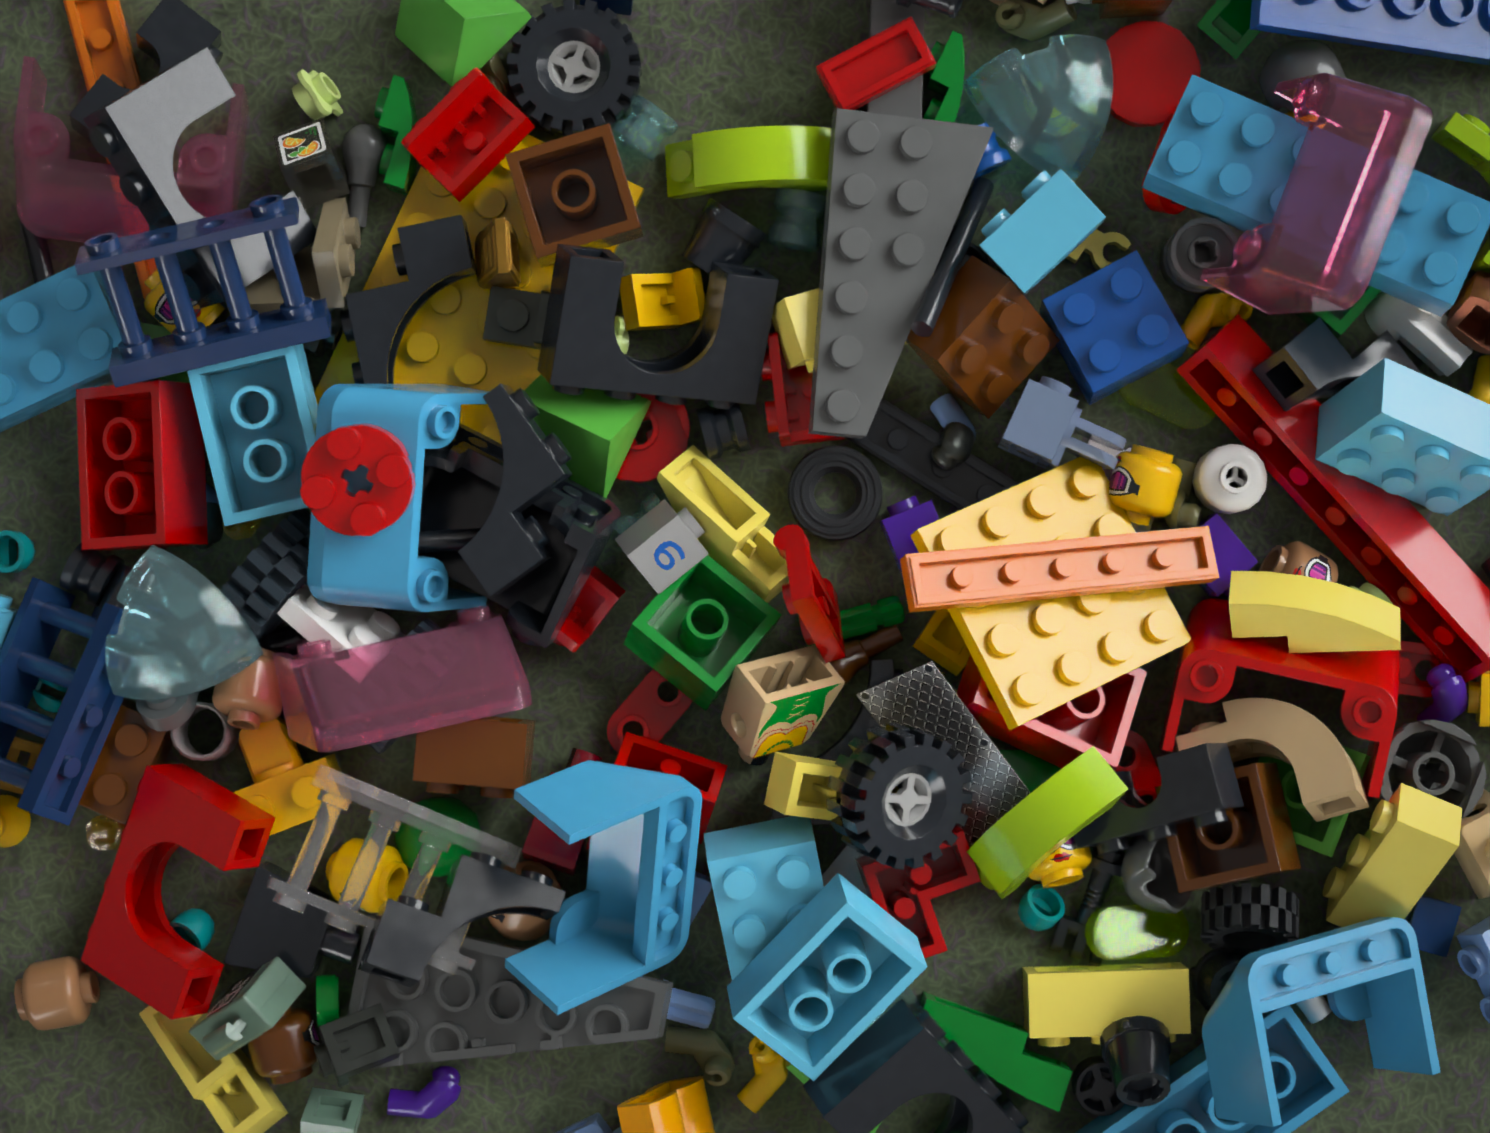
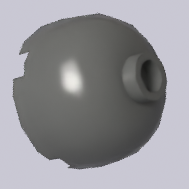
M1426 719L1400 726L1393 732L1379 799L1389 801L1399 785L1403 783L1461 807V819L1473 811L1482 797L1485 785V764L1480 762L1479 754L1473 746H1477L1471 735L1455 724Z

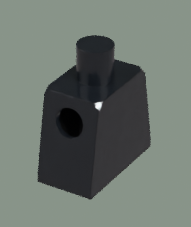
M266 861L256 869L224 963L257 969L275 957H279L296 976L310 978L317 972L322 956L351 965L357 953L362 935L334 925L341 904L331 895L281 867Z

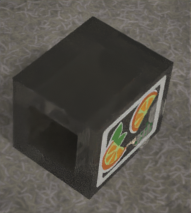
M323 117L273 136L281 172L290 191H294L305 210L350 193L340 154Z

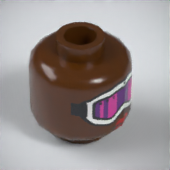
M290 1006L273 1028L247 1043L256 1074L261 1077L271 1078L272 1084L275 1085L289 1083L310 1075L313 1072L312 1065L318 1061L314 1046L320 1043L313 1017L307 1009L291 1008Z

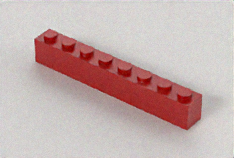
M1237 314L1210 336L1176 371L1246 447L1258 454L1264 462L1266 470L1370 584L1379 588L1393 605L1400 608V617L1442 663L1452 665L1456 675H1461L1465 683L1489 671L1490 590L1406 498L1387 493L1376 485L1355 476L1343 474L1338 469L1315 460L1319 406L1321 404L1317 399H1311L1293 406L1286 412L1283 410L1252 370L1273 351L1247 322Z

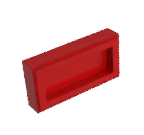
M910 16L817 65L816 72L836 109L856 110L936 67L937 63L913 18Z

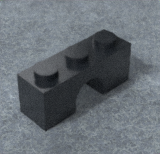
M162 0L136 32L137 47L156 62L159 67V73L206 47L217 64L223 56V52L219 50L221 46V31L180 0ZM102 74L70 113L72 128L91 142L89 137L90 129L83 118L132 89L121 87Z
M1205 743L1157 757L1162 782L1160 792L1151 804L1145 803L1136 793L1130 771L1115 772L1128 787V790L1112 808L1073 836L1076 849L1097 847L1099 856L1129 849L1128 839L1145 834L1146 842L1158 841L1179 835L1176 825L1194 821L1196 829L1227 822L1226 811L1244 807L1227 743Z

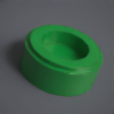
M335 974L316 975L318 1029L319 1026L340 1019L339 979Z

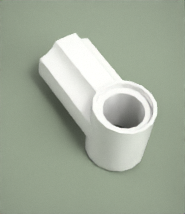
M1384 292L1375 297L1364 309L1366 321L1377 336L1388 330L1396 341L1400 340L1439 376L1446 375L1448 377L1461 367L1463 362L1473 352L1472 349L1462 344L1451 333L1446 324L1448 317L1445 314L1441 317Z

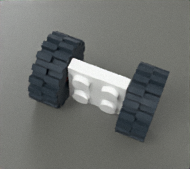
M304 508L296 510L290 514L287 520L283 519L272 533L269 532L262 539L261 544L246 556L247 559L244 563L235 569L231 574L232 578L221 588V593L215 598L213 602L215 604L212 608L253 644L260 643L278 625L281 626L285 621L360 686L359 691L352 696L348 705L342 710L339 719L378 754H381L411 726L415 719L418 718V715L423 713L425 708L454 677L453 675L468 658L469 652L429 617L419 623L414 631L412 630L405 636L400 632L397 622L386 613L376 611L370 607L337 605L315 598L310 592L307 583L311 514Z

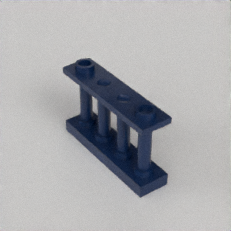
M267 195L253 200L249 204V208L118 238L116 233H104L88 239L84 243L85 246L79 247L74 265L77 275L100 271L122 338L118 347L112 349L108 367L115 388L331 337V315L326 298L312 301L310 297H305L285 227L299 224L297 197L282 199L281 195ZM263 232L284 303L280 305V309L259 314L257 310L251 309L231 240ZM209 245L230 316L226 318V322L205 326L204 323L197 321L176 254L177 252ZM151 258L155 260L176 326L172 334L153 339L149 335L143 334L121 266Z
M32 577L0 650V780L24 790L17 807L69 826L155 627V623L106 602L98 619L74 611L70 608L75 595ZM61 629L89 639L77 669L49 659ZM39 678L68 689L55 719L27 708ZM18 728L46 739L33 770L5 758Z

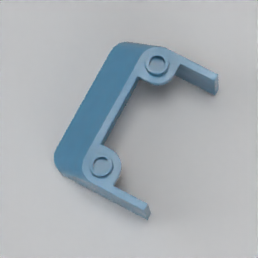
M335 384L323 393L317 409L315 442L320 437L341 426L363 423L379 426L396 436L405 446L409 454L408 458L412 464V471L415 474L416 486L412 501L406 512L394 524L372 536H348L337 533L319 522L311 512L307 583L310 592L315 598L337 605L416 612L486 607V597L448 587V573L444 564L435 558L418 557L425 449H439L451 443L459 428L461 404H487L483 396L490 391L447 384ZM360 465L355 471L345 470L344 478L349 482L347 489L354 494L361 489L367 491L372 489L373 483L366 479L369 470L365 466Z
M592 760L581 762L514 789V799L567 844L570 845L590 836L586 890L563 900L559 913L551 919L548 940L506 958L505 968L556 1015H559L674 960L685 947L689 937L702 809V794L700 790L679 775Z
M1376 917L1253 952L1240 960L1206 1014L1202 1025V1037L1217 1118L1269 1127L1282 1124L1262 1013L1327 994L1332 1012L1338 1018L1348 1021L1365 1019L1374 1068L1427 1075L1441 1073L1417 937L1413 927L1406 920L1398 917Z

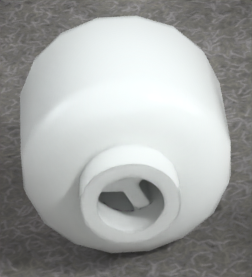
M1227 444L1211 449L1199 459L1194 469L1192 483L1195 495L1205 507L1215 513L1233 514L1248 510L1259 502L1266 490L1268 476L1265 464L1256 452L1244 445ZM1231 469L1230 477L1226 478L1227 472ZM1234 482L1239 486L1238 488H1234L1230 486L1229 483Z

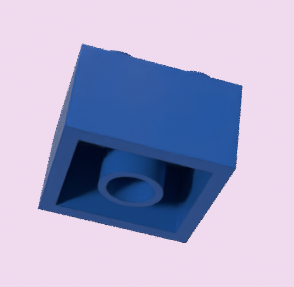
M1137 250L1043 299L1039 315L1059 338L1060 341L1056 344V347L1089 405L1182 357L1189 344L1188 339Z

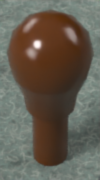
M892 625L886 628L883 627L859 641L854 638L844 642L846 658L830 662L845 681L843 687L849 683L860 669L869 664L870 658L902 642V635L897 626Z

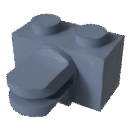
M1042 376L1039 382L1031 379L1028 380L998 448L1044 469L1047 467L1057 468L1064 451L1077 457L1087 459L1102 468L1115 470L1118 463L1117 458L1071 436L1074 432L1118 451H1123L1127 440L1119 434L1080 418L1082 409L1077 407L1079 400L1069 396L1071 388L1057 380Z

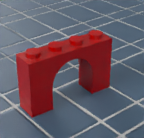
M184 763L147 765L143 777L139 781L138 792L129 819L121 833L120 845L111 872L105 881L104 892L94 922L89 928L88 939L80 961L173 1020L208 1013L224 964L183 939L169 924L161 894L163 873L168 860L176 849L182 846L222 871L259 867L276 817Z

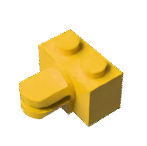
M277 717L273 721L262 722L257 730L241 729L239 732V745L254 784L233 793L276 817L270 835L353 803L335 754L304 765L293 734L283 718Z

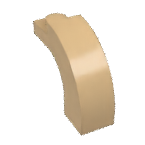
M1242 698L1222 702L1227 722H1205L1193 727L1191 733L1176 737L1179 751L1205 743H1227L1232 763L1252 757H1271L1291 765L1296 775L1303 806L1316 822L1369 807L1361 776L1338 739L1314 715L1293 704L1268 698Z

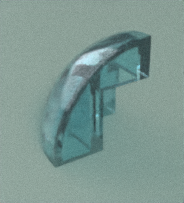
M1056 35L1049 38L1050 45L1045 49L1022 55L1017 48L1003 52L982 65L963 82V86L979 114L989 127H994L993 131L1009 148L1040 172L1046 170L1052 177L1057 171L1062 169L1075 182L1095 154L1105 131L1112 103L1113 68L1106 40L1088 35Z
M152 545L133 566L117 595V601L124 605L118 633L116 635L108 634L106 637L105 659L107 675L113 694L132 699L154 700L188 695L217 685L251 665L263 654V651L247 622L228 598L212 582L182 559Z

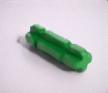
M890 596L877 600V604L873 606L870 603L840 611L843 639L878 630L877 626L882 624L886 628L902 623L905 620V613L899 597Z

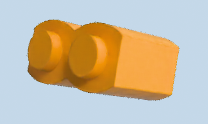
M703 1076L680 1078L660 1083L648 1089L644 1094L630 1098L617 1106L622 1133H715Z

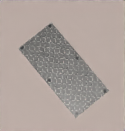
M932 661L856 694L882 729H885V723H898L903 726L906 724L944 739L952 745L950 749L960 752L965 761L959 767L969 770L972 780L969 783L963 784V789L972 792V804H962L961 813L969 816L965 827L957 823L956 825L964 831L966 840L971 846L1000 818L1030 794L1029 790Z

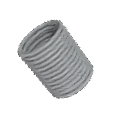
M196 702L190 719L182 726L171 730L170 735L174 747L181 755L191 760L215 761L226 757L234 750L239 741L240 729L227 723L228 716L218 711L213 703ZM210 709L221 718L224 726V735L219 747L213 752L204 755L196 751L190 744L188 725L192 717L199 711Z

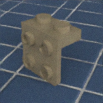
M346 197L324 199L313 247H305L293 255L305 297H310L312 301L326 298L329 311L345 306V295L348 292L351 276H354L355 249H360L361 245L359 221L357 217H349ZM274 269L245 287L251 309L257 310L259 314L280 309V305L284 303Z

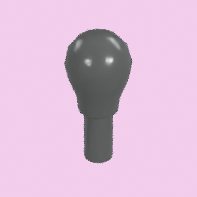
M369 123L353 126L345 133L342 142V153L347 172L346 183L350 185L348 199L349 217H357L359 226L365 228L367 225L371 188H374L376 185L381 158L388 144V139L383 131Z

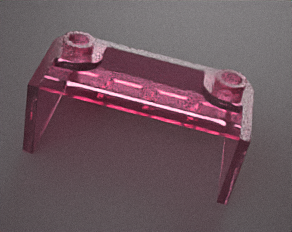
M24 56L13 135L16 207L20 221L28 231L36 236L84 243L88 239L104 233H116L118 238L149 231L150 226L138 206L129 202L123 194L119 184L120 177L111 164L69 159L71 140L66 126L56 116L44 113L47 79L35 57ZM233 83L232 89L236 96L231 98L227 135L207 133L196 135L184 144L180 152L178 172H174L177 186L188 204L204 217L236 211L238 207L249 114V102L244 84Z
M1319 73L1278 82L1274 93L1293 103L1296 122L1307 127L1308 131L1272 222L1258 225L1253 230L1245 231L1239 237L1233 249L1234 262L1232 266L1204 269L1200 278L1268 315L1345 310L1352 307L1362 297L1372 277L1432 121L1430 107L1411 96L1332 74Z
M488 605L471 607L457 611L458 621L448 624V627L347 649L332 648L330 639H323L297 645L298 655H291L285 652L273 654L289 739L317 752H331L531 706L533 702L529 681L502 614L490 612Z

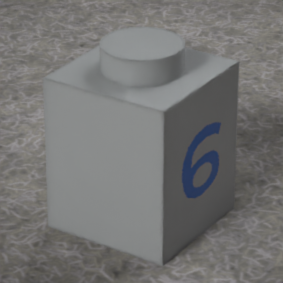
M665 499L615 538V541L658 595L709 554L697 539L705 533L704 529L686 507L676 513Z

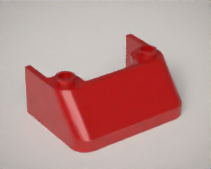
M1210 598L1195 605L1187 618L1185 628L1191 639L1180 650L1159 748L1173 752L1184 699L1200 703L1219 701L1230 691L1237 666L1344 690L1340 707V717L1344 727L1352 735L1370 740L1367 755L1371 757L1362 782L1366 796L1379 799L1397 718L1400 675L1399 650L1289 653L1287 636L1232 638L1228 600Z

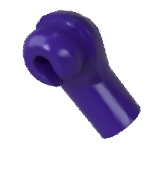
M1443 663L1432 668L1428 672L1426 680L1433 688L1431 695L1434 702L1418 714L1417 721L1429 719L1451 723L1468 706L1469 697L1465 681L1461 675H1456L1455 669L1450 664Z
M451 1066L437 1067L432 1072L433 1080L420 1091L391 1088L387 1114L390 1116L423 1119L436 1118L458 1100L461 1092V1087L458 1085L461 1078L459 1071Z

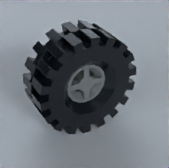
M563 0L564 6L553 8L552 2L541 6L543 13L536 18L530 14L532 18L524 25L523 31L521 33L517 32L511 40L513 50L512 53L508 52L507 55L508 79L519 107L522 108L533 124L537 123L544 132L554 136V133H558L565 137L610 123L611 129L618 126L617 121L623 115L627 117L633 109L632 102L635 97L638 98L641 88V61L637 43L633 40L632 32L626 23L622 25L618 21L616 13L609 8L605 12L598 9L597 2L586 0L585 5H577L575 0ZM581 76L587 77V79L581 78L580 80H576L574 83V80L580 78Z
M885 723V729L873 726L866 730L869 740L866 741L856 736L848 743L854 751L851 756L847 757L840 754L835 762V765L841 767L842 771L839 777L831 775L829 777L827 787L836 791V797L827 798V810L839 816L830 820L835 831L843 834L841 840L847 846L883 865L886 864L894 869L904 870L905 865L913 869L923 867V856L935 861L943 855L939 848L942 843L952 847L959 837L952 833L956 823L965 827L969 816L961 813L962 804H972V792L963 789V784L972 781L970 772L959 767L965 761L960 752L950 749L952 745L944 739L906 724L903 726L898 723ZM896 786L899 787L897 793H892Z

